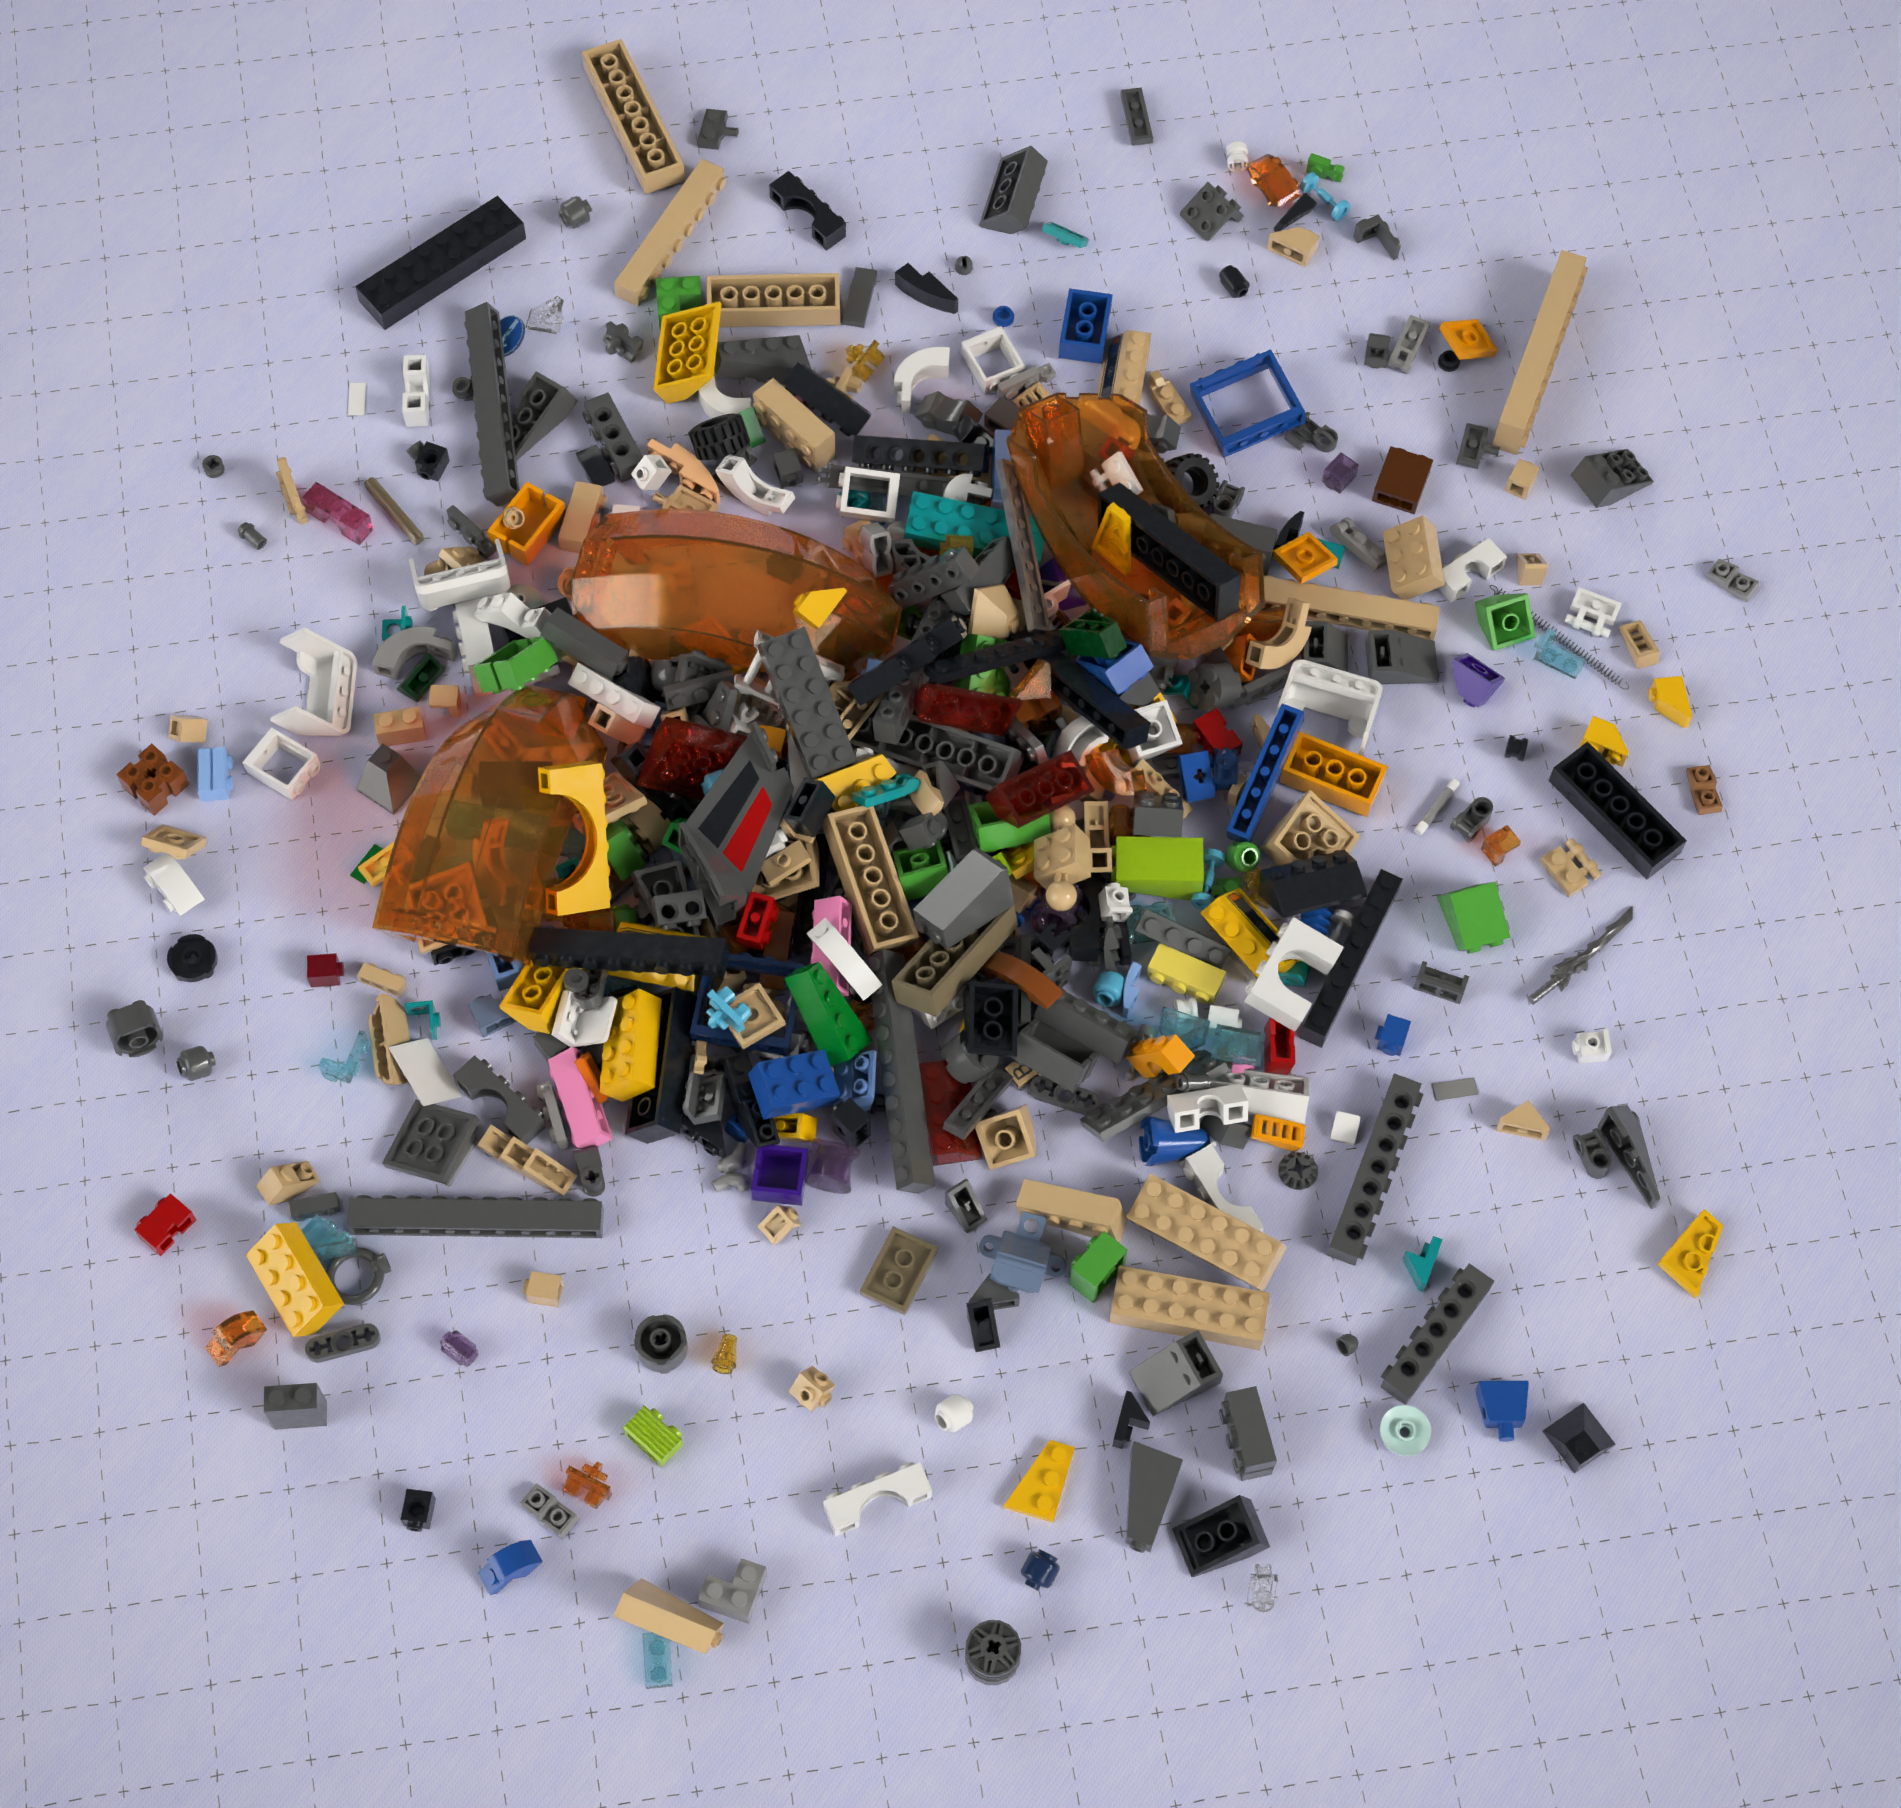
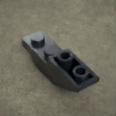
M748 1053L725 1057L722 1063L729 1082L726 1089L739 1122L756 1149L779 1144L780 1139L773 1118L763 1120L748 1076V1073L753 1069Z

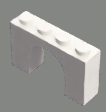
M1293 917L1289 924L1284 922L1277 935L1280 937L1278 943L1273 941L1266 954L1269 955L1267 962L1261 961L1255 971L1259 976L1256 980L1251 979L1247 985L1245 992L1248 995L1244 1002L1295 1032L1312 1003L1285 987L1278 974V964L1287 959H1297L1327 975L1344 947Z

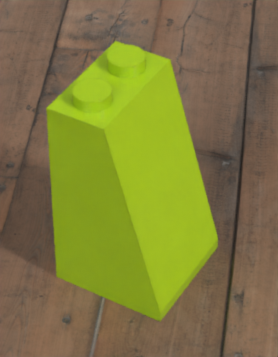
M1116 836V845H1111L1112 860H1116V867H1112L1111 881H1116L1121 887L1128 888V892L1191 901L1194 893H1202L1204 883L1203 838Z

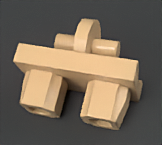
M849 367L845 368L840 378L836 375L833 378H826L827 381L852 399L853 396L847 394V391L859 393L862 388V379L853 376L852 369Z

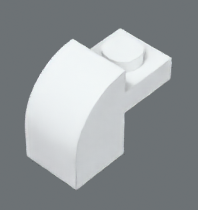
M961 474L948 483L943 497L966 502L967 496L971 495L989 500L993 489L988 488L987 483L975 481V484H972L973 474Z

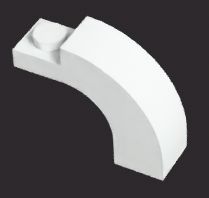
M929 347L909 355L900 364L894 377V394H897V404H901V413L910 414L912 391L920 381L928 378L948 379L950 347Z
M715 371L713 379L698 390L700 405L711 419L725 414H738L751 407V397L733 398L722 394L716 387Z
M728 455L715 470L722 483L735 497L762 514L768 516L772 512L784 514L795 499L792 491L772 487L760 480L751 471L744 458Z
M826 918L807 933L810 939L863 1000L882 986V983Z

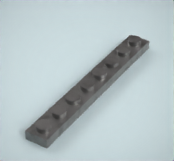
M1000 459L995 463L1028 632L1036 634L1049 632L1051 628L1018 462Z

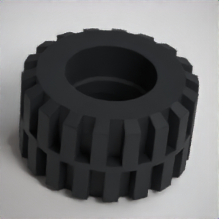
M725 414L706 420L688 432L697 459L703 461L728 456L743 449L750 443L741 414Z
M1194 453L1181 455L1166 461L1165 465L1160 468L1162 474L1157 475V480H1160V482L1156 484L1157 489L1161 491L1158 494L1159 497L1164 498L1163 503L1166 506L1170 505L1176 511L1178 510V513H1188L1208 507L1207 505L1214 501L1212 497L1217 496L1218 491H1216V488L1219 487V482H1216V478L1219 476L1218 472H1214V464H1209L1210 460L1207 457L1202 458L1201 454L1194 455ZM1185 472L1190 475L1193 481L1191 495L1183 486V475Z

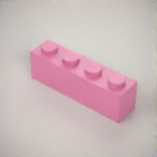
M841 896L814 900V910L812 912L813 928L826 918L851 946L852 903ZM812 941L811 964L820 962L843 997L849 996V983Z
M570 1047L548 1059L550 1065L549 1073L555 1081L557 1087L556 1095L563 1105L565 1111L563 1116L570 1126L572 1132L570 1137L573 1144L580 1149L593 1146L599 1147L612 1140L613 1136L602 1103H598L574 1063L585 1052Z

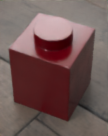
M337 953L307 955V979L311 988L340 985V976H344V963L339 961Z

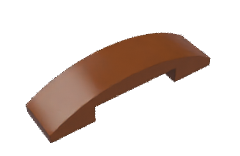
M995 951L977 971L992 980L997 976L1011 985H1018L1019 989L1027 993L1030 1001L1045 1009H1048L1063 995L1062 990L1040 971L1006 953Z

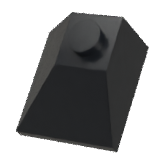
M1582 1403L1542 1431L1573 1473H1576L1616 1445L1585 1403Z

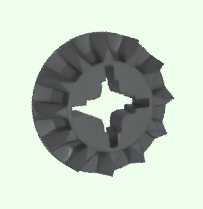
M1293 1151L1285 1155L1279 1163V1177L1289 1188L1303 1190L1312 1186L1316 1181L1318 1165H1316L1314 1158L1305 1152ZM1296 1162L1300 1168H1305L1302 1171L1301 1179L1297 1171H1291L1295 1168Z

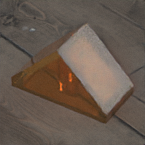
M1038 659L1008 695L1017 700L1051 698L1050 664L1045 660Z

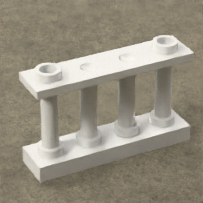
M757 630L754 636V647L758 650L756 645L772 639L774 636ZM757 651L745 677L735 675L734 686L742 694H752L780 706L770 679L767 686L753 681L763 662L759 651ZM816 655L828 687L831 682H842L845 676L844 666Z

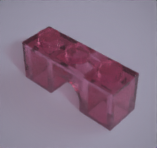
M315 482L302 496L307 513L323 523L328 518L331 519L339 527L343 536L358 545L374 530L369 514L318 482Z

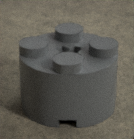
M1228 662L1204 663L1190 669L1188 678L1191 689L1189 695L1191 705L1197 706L1201 710L1232 707L1235 699L1240 697L1242 686L1240 675L1238 672H1234L1232 669L1233 665Z
M143 1000L135 1001L131 1005L120 1009H113L107 1014L106 1028L114 1050L119 1056H122V1053L129 1054V1057L145 1055L156 1048V1043L159 1039L160 1041L163 1040V1033L154 1009L146 1005V1002Z
M965 1029L946 1043L941 1052L942 1060L946 1058L948 1063L946 1066L947 1071L953 1078L963 1084L968 1082L975 1084L993 1070L999 1060L998 1056L967 1053Z
M666 1314L653 1315L644 1319L636 1329L635 1347L637 1355L646 1368L654 1372L666 1374L682 1364L687 1355L688 1343L684 1327L679 1320ZM666 1341L664 1345H657V1342L664 1343Z

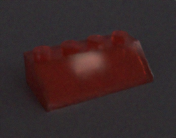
M922 684L913 700L918 721L1004 736L1022 706L1023 701L1022 699L941 684Z
M1069 750L995 785L985 797L998 818L1019 829L1093 793L1095 789L1074 754Z
M944 1060L919 1064L933 1166L982 1160L980 1141H978L975 1128L965 1140L943 1129L945 1120L972 1090L971 1082L963 1084L950 1075L946 1069L948 1063Z

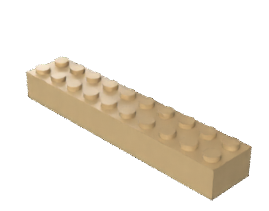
M1561 250L1498 423L1492 446L1500 447L1502 451L1518 455L1520 447L1525 448L1542 396L1546 390L1547 382L1551 376L1566 329L1570 323L1588 270V267H1585L1587 257Z

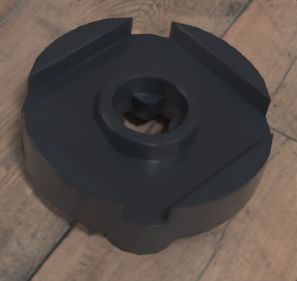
M189 934L179 938L178 942L173 948L171 946L167 953L168 966L176 979L184 982H198L205 978H210L214 974L218 961L214 945L198 934ZM191 954H195L198 957L193 963L186 961V959L191 957Z

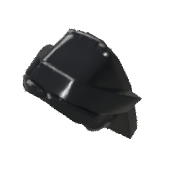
M640 656L628 657L627 670H624L622 674L616 675L611 681L651 702L653 686L650 680L651 664L649 660Z

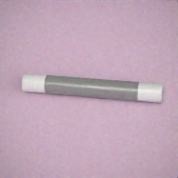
M1453 778L1414 829L1417 835H1423L1460 785L1458 780Z

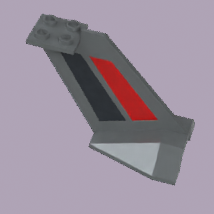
M756 721L752 722L751 733L687 822L679 823L678 845L696 889H702L705 910L717 935L720 934L723 927L733 925L743 917L750 892L753 890L794 791V786L785 768L777 770L776 762H778L776 751L774 748L770 749L767 743V734L764 728H759Z

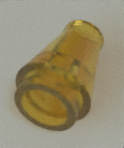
M724 1334L722 1336V1340L711 1360L712 1368L717 1373L731 1374L733 1369L736 1368V1336L731 1334Z

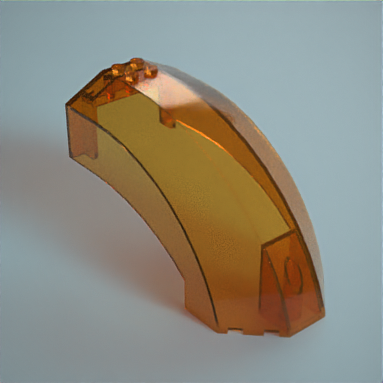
M1055 393L1018 409V417L1014 419L1011 435H1008L1006 442L1020 489L1033 520L1053 558L1078 594L1090 608H1096L1097 613L1101 611L1104 617L1109 616L1117 621L1125 639L1140 643L1150 657L1193 659L1228 643L1265 606L1263 553L1219 525L1182 488L1162 461L1149 439L1148 417L1145 408L1122 394L1111 393L1110 397H1098V393H1079V397H1066V393ZM1116 452H1122L1143 488V491L1137 496L1145 500L1150 506L1152 503H1159L1174 509L1176 525L1191 535L1196 541L1207 547L1208 550L1241 574L1239 611L1216 622L1133 556H1131V572L1125 576L1093 549L1092 544L1098 532V493L1100 491L1094 487L1090 472L1097 468L1102 475L1105 471L1101 464ZM1110 480L1106 483L1108 488L1112 486Z
M655 509L607 514L583 540L572 578V617L625 650L632 649L648 660H670L680 654H688L693 650L705 652L706 656L710 658L725 660L726 664L749 668L758 651L754 647V636L757 630L777 637L805 626L815 654L844 666L845 676L842 682L851 681L857 675L861 676L862 669L867 667L868 658L876 660L881 654L884 653L886 655L893 649L902 613V608L869 570L832 547L800 533L764 521L714 511ZM837 588H845L847 590L820 628L813 629L792 612L796 607L793 603L801 593L805 595V593ZM762 662L758 671H763L767 673L765 666Z
M527 685L509 694L455 730L443 742L421 776L399 827L385 873L373 921V929L396 939L415 942L416 938L491 953L506 962L530 966L531 957L528 950L534 927H539L546 902L545 888L550 887L562 846L572 823V818L578 810L569 799L560 794L550 795L539 792L538 767L583 761L599 762L604 767L608 750L596 729L588 724L589 717L573 693Z

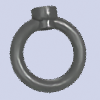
M353 1247L338 1253L329 1262L325 1272L344 1304L358 1305L370 1300L377 1294L383 1284L384 1274L392 1270L385 1253L377 1255L369 1249ZM360 1257L368 1260L374 1272L371 1285L365 1291L356 1295L342 1293L335 1284V1273L338 1267L350 1258Z

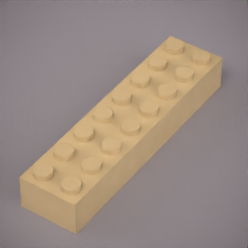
M622 39L582 51L586 74L644 193L648 194L684 182V164Z

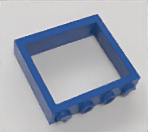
M1271 349L1261 354L1257 353L1254 357L1247 360H1240L1233 366L1219 369L1207 377L1198 378L1197 381L1190 383L1191 397L1224 458L1305 423V410ZM1269 369L1290 409L1223 438L1202 397Z

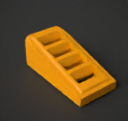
M1254 1114L1251 1138L1293 1152L1303 1147L1306 1126L1293 1121ZM1263 1124H1266L1265 1134L1262 1133ZM1273 1127H1275L1274 1136H1272ZM1282 1130L1285 1131L1284 1138H1282Z

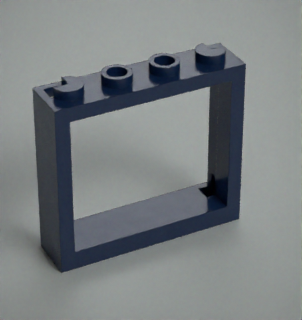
M741 952L738 955L729 953L726 968L787 977L796 969L805 966L800 963H794V960L783 962L777 961L776 958L770 956L757 958L749 953ZM702 976L690 1029L692 1041L700 1040L706 1041L709 1044L741 1048L729 1029L723 1030L717 1027L712 1029L710 1026L703 1025L709 1000L707 993L711 991L713 978ZM793 996L784 1038L767 1035L745 1049L789 1056L791 1035L795 1031L799 1011Z

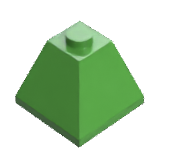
M1527 593L1494 595L1475 601L1479 625L1493 651L1536 637Z

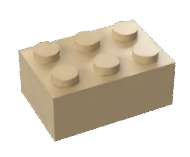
M1422 515L1383 531L1391 591L1401 599L1408 600L1445 585L1437 531L1433 523Z

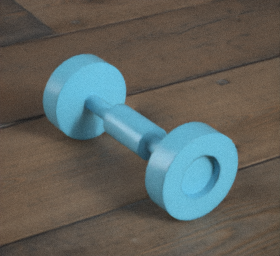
M1314 172L1309 173L1301 181L1299 189L1304 193H1309L1314 189L1320 199L1327 205L1331 204L1334 207L1331 217L1335 221L1343 219L1349 212L1351 204L1346 200L1336 204L1332 196L1324 189H1319L1316 186L1319 176Z
M1205 849L1203 851V861L1209 865V869L1205 871L1203 893L1198 892L1192 895L1191 905L1193 907L1204 910L1215 900L1213 896L1208 894V889L1212 887L1215 875L1214 867H1221L1225 864L1226 855L1216 849Z

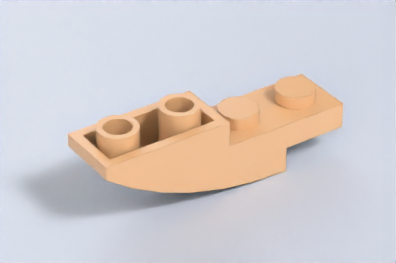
M654 439L650 440L647 444L648 455H660L672 470V473L675 475L679 474L680 485L717 504L720 503L719 489L707 468L692 453L677 443L670 449Z

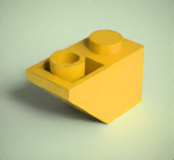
M1593 716L1580 747L1589 742L1610 764L1623 767L1629 751L1616 725Z

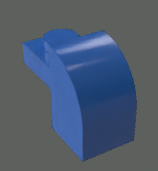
M531 1540L520 1541L501 1549L487 1559L489 1563L478 1572V1575L488 1593L494 1595L513 1579L528 1576L543 1561Z

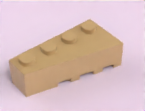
M1024 1179L1015 1205L1020 1216L1023 1211L1046 1217L1045 1224L1091 1238L1095 1235L1099 1237L1105 1231L1119 1243L1128 1220L1120 1200L1117 1198Z

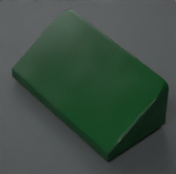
M427 653L396 689L415 702H418L446 667L430 653Z

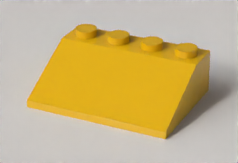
M720 301L662 316L653 390L667 404L686 400L713 379L722 306Z

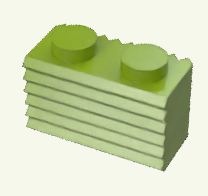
M643 1406L624 1425V1434L662 1468L683 1446L681 1439L683 1435L675 1426L671 1425L668 1427L662 1422L664 1417L655 1408L649 1410L646 1406Z

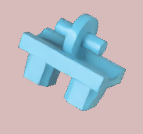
M727 986L717 993L713 989L707 993V996L710 998L709 1004L716 1010L715 1012L710 1008L706 1012L710 1016L708 1025L712 1029L720 1026L724 1030L730 1024L738 1033H741L745 1029L744 1022L751 1016L750 1008L741 1002L732 1009L729 1004L736 997Z

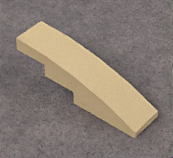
M490 1125L476 1146L521 1175L563 1197L578 1176L537 1148L532 1149L513 1136L511 1138L493 1125Z

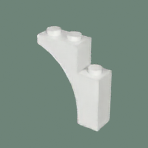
M512 592L482 598L474 614L481 622L502 626L529 639L540 636L546 619L551 615L545 607L530 610ZM552 643L558 662H565V660L560 658L562 649Z

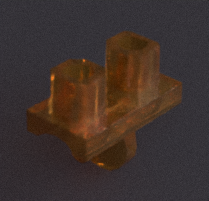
M597 1461L593 1467L585 1463L582 1471L589 1475L569 1465L566 1470L567 1479L563 1487L565 1493L576 1497L582 1487L588 1489L589 1492L584 1502L595 1509L600 1506L604 1499L609 1500L612 1495L610 1486L597 1480L598 1478L605 1482L608 1478L607 1474L601 1472L602 1463Z

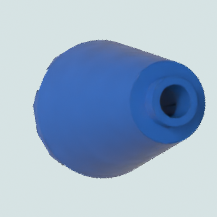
M1152 1116L1144 1118L1140 1125V1129H1144V1136H1139V1152L1142 1162H1147L1145 1166H1155L1184 1159L1210 1144V1136L1202 1128L1175 1133L1169 1120Z

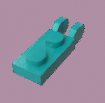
M907 773L898 774L894 780H883L879 785L862 787L860 791L852 793V800L863 807L869 808L913 793V791L918 790L920 780L916 777H911Z

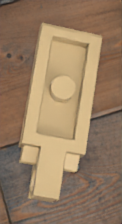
M1158 370L1151 372L1149 379L1151 383V396L1163 415H1169L1178 425L1192 420V413L1173 384L1168 379L1164 380Z

